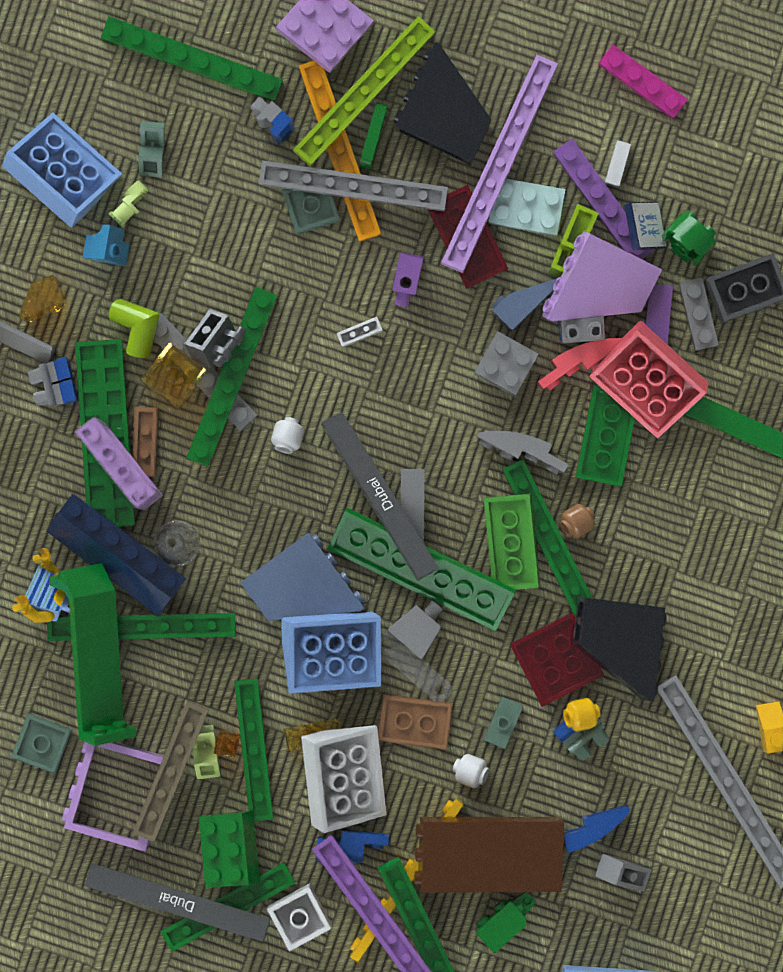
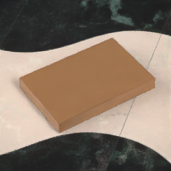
M383 694L378 740L381 742L447 750L453 703Z

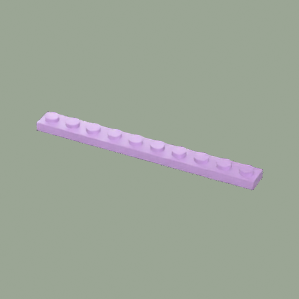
M536 55L444 255L442 265L464 273L555 74L558 63Z

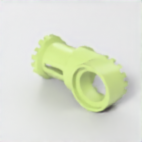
M139 180L136 181L126 191L125 197L122 199L123 203L114 212L110 211L108 214L124 228L126 226L125 223L134 214L139 213V210L134 205L142 199L141 196L144 197V194H147L148 188Z

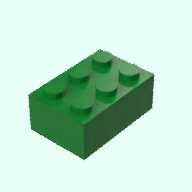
M253 811L199 816L205 888L250 885L260 882Z

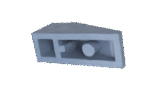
M557 278L510 293L505 298L501 295L492 304L495 307L492 310V314L512 332L554 291L553 286Z

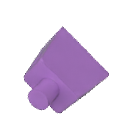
M404 252L400 253L392 289L397 291L395 305L408 307L411 294L416 295L424 257ZM403 277L411 279L410 286L402 284Z

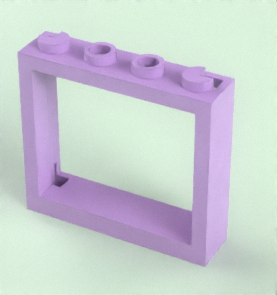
M94 417L76 431L136 508L146 510L163 496L105 422Z
M84 742L82 753L85 754L83 763H78L75 776H78L77 784L72 785L68 797L72 799L70 808H65L62 821L65 822L64 828L146 852L150 840L142 837L139 840H135L74 822L96 746ZM118 742L98 746L157 764H161L164 755Z

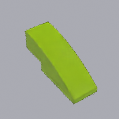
M579 204L576 205L548 274L561 278L565 270L563 268L564 263L575 249L574 243L576 238L582 235L583 231L591 233L598 212Z

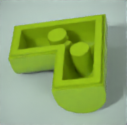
M123 299L115 300L109 310L110 321L131 328L126 353L137 358H149L160 313Z

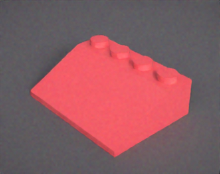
M641 320L617 343L589 376L657 439L707 393L709 384L705 378Z

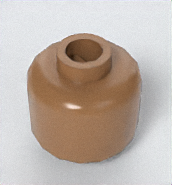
M575 504L562 513L561 521L559 522L560 528L566 536L580 538L594 528L595 514L590 507Z

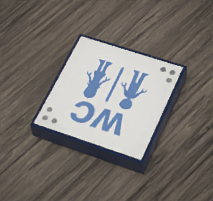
M630 202L624 204L632 249L653 250L667 248L666 241H663L661 236L664 233L659 202Z

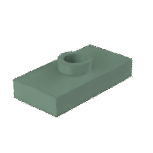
M501 696L483 740L505 749L523 705Z

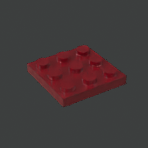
M573 612L510 643L541 707L604 676L601 667L572 644L575 625Z

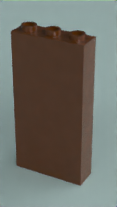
M420 817V824H416V838H419V847L415 848V861L418 862V871L414 872V883L418 885L421 893L562 892L564 821L560 817Z

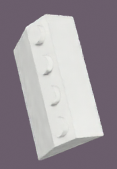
M377 726L325 730L301 736L311 825L323 833H327L387 815Z

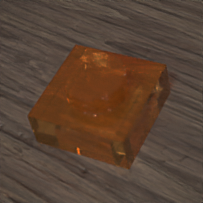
M219 730L214 754L235 757L240 734Z

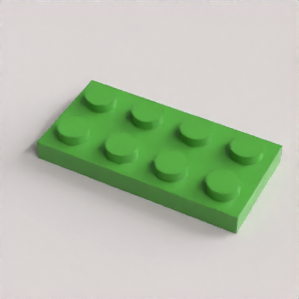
M531 493L485 497L484 507L491 578L514 589L541 587Z

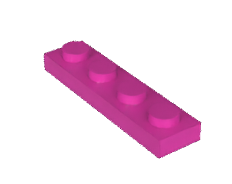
M615 45L610 47L598 64L671 119H674L688 100Z

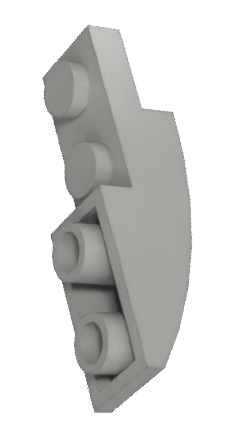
M510 431L479 432L476 437L480 439L478 444L489 450L492 447L500 450L499 455L510 461L513 458L518 459L523 452L526 454L524 458L535 464L538 461L546 464L545 469L556 475L558 472L564 473L569 465L548 453L552 444L530 435Z

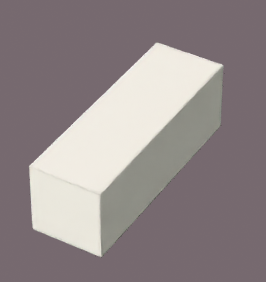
M616 141L605 179L606 185L615 188L619 187L631 144Z
M374 317L336 334L342 348L383 330L378 318Z

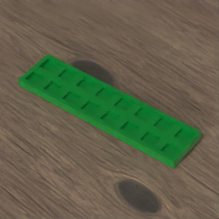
M123 340L75 342L81 427L94 417L106 423L130 453ZM82 441L86 503L118 527L135 526L134 504Z

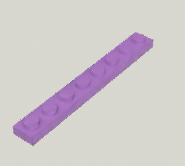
M332 834L313 847L314 853L400 971L432 972Z

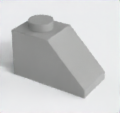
M602 854L595 876L617 886L644 892L652 869L618 857Z

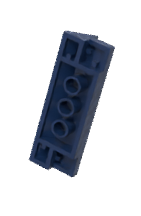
M72 494L61 510L56 513L46 531L90 565L102 563L111 581L158 616H160L187 579L75 494Z

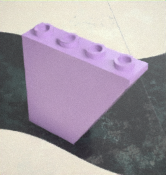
M583 231L582 235H579L575 240V249L572 255L564 263L563 268L565 270L561 278H557L554 283V292L551 298L546 300L542 316L551 321L642 312L662 269Z

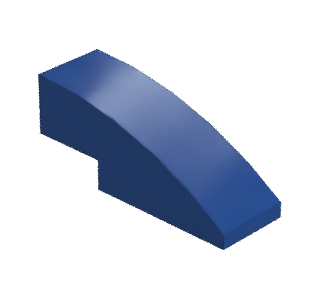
M623 805L583 816L584 826L564 831V843L567 852L570 853L584 848L608 834L630 812L629 806Z

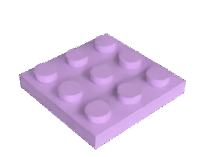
M299 0L276 26V31L327 72L331 73L372 26L374 20L349 0Z

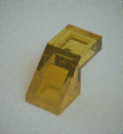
M338 718L285 728L284 733L288 752L303 750L301 736L325 730L340 729Z

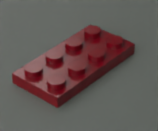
M468 185L447 194L444 211L427 209L446 249H448L471 199L472 192ZM487 223L464 273L458 272L466 289L508 270V266Z

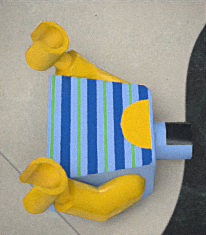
M42 548L38 549L41 556H33L35 563H42L41 567L38 566L26 595L15 597L14 600L18 603L12 606L14 612L23 614L33 623L57 621L61 610L70 613L69 600L66 593L61 589L50 586L49 576L58 575L59 570L50 560L49 550Z

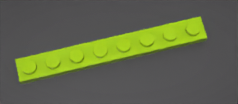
M418 16L293 149V152L311 166L435 34V31Z

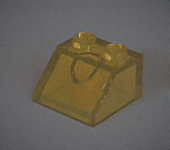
M169 342L141 378V381L180 411L201 382L207 370Z

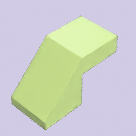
M214 725L202 726L193 748L197 779L221 777Z

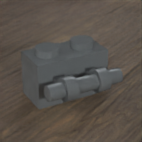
M209 309L184 345L192 361L208 367H212L214 364L221 367L224 362H228L231 358L233 349L243 341L246 329L238 326L235 331L228 315Z

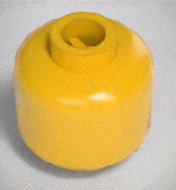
M588 698L571 701L563 711L564 721L567 727H571L576 732L587 730L597 725V720L600 718V709L597 704H594Z

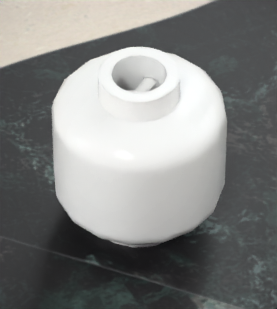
M286 417L285 420L276 422L271 442L275 445L277 451L291 454L300 448L304 429L298 424L299 421L297 419Z
M466 754L461 760L457 759L455 761L453 772L456 773L455 778L458 783L471 788H477L479 785L483 786L486 782L489 768L485 760Z

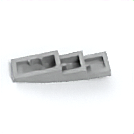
M401 469V507L424 543L425 469Z

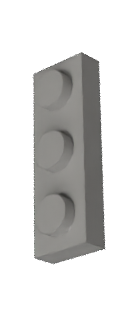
M702 277L679 283L694 350L699 351L718 346Z

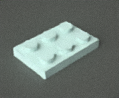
M506 179L491 211L488 224L557 236L565 189Z

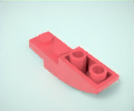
M608 338L587 342L560 354L551 360L555 370L539 380L537 384L541 390L548 388L550 391L561 383L559 378L567 374L570 377L580 369L577 366L581 364L585 371L589 368L594 371L603 361L602 359L610 353L622 338Z

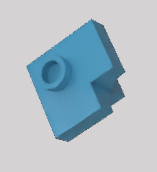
M103 224L97 234L86 235L83 258L100 263L126 266L130 243L123 241L124 229Z

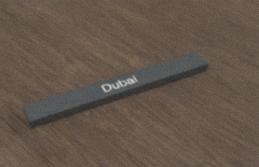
M343 412L323 421L321 426L417 581L437 571L438 565Z
M94 863L91 864L85 882L86 887L262 942L265 940L271 920L264 916Z

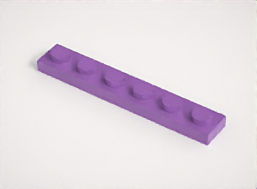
M570 139L553 151L556 159L592 209L598 212V217L620 248L642 260L653 253V250L632 249L626 212L575 141Z

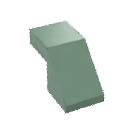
M141 121V147L138 156L139 176L162 177L165 123Z

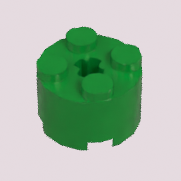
M687 210L685 213H681L661 236L663 241L668 240L671 243L669 249L677 257L686 263L692 260L693 265L696 266L716 244L714 239L716 232L709 225H702L697 221V216Z

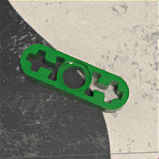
M376 102L359 168L367 170L372 168L388 105Z

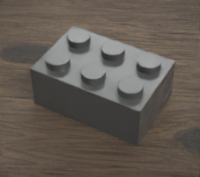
M774 253L713 275L704 281L720 324L783 301V275Z

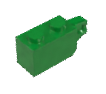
M528 892L522 893L513 900L510 898L507 901L502 899L494 906L493 909L495 911L489 917L484 915L476 922L478 927L475 928V933L495 954L526 926L527 918L525 915L535 905V899Z

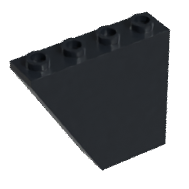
M435 42L433 48L428 47L423 60L426 63L423 69L418 68L413 80L416 81L413 90L408 89L403 101L406 102L403 111L399 109L393 122L396 123L395 130L471 166L492 120L439 43Z
M578 597L572 644L640 699L654 701V697L658 692V684L656 683L657 673H659L661 668L660 650L664 644L662 631L667 620L665 608Z

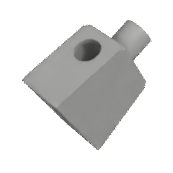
M433 600L424 611L415 605L387 630L422 659L441 628L434 620L443 609Z

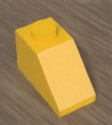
M780 702L756 705L763 752L768 754L783 751V712Z

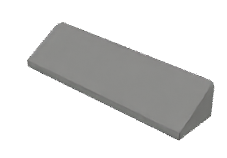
M0 321V342L43 363L51 361L56 350L53 346Z

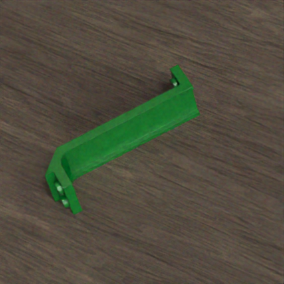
M102 563L59 571L58 575L49 576L50 586L63 590L69 600L78 738L93 746H99L136 737V727L127 724L123 718L116 594Z

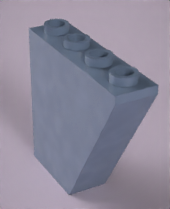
M309 532L241 582V585L268 621L280 620L284 617L362 611L364 609L362 604L366 601L358 591L353 593L348 586L352 582L344 572L339 574L334 567L338 563L330 553L325 555L320 548L324 544L316 534L311 536Z

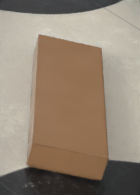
M135 407L133 458L149 478H156L159 408Z

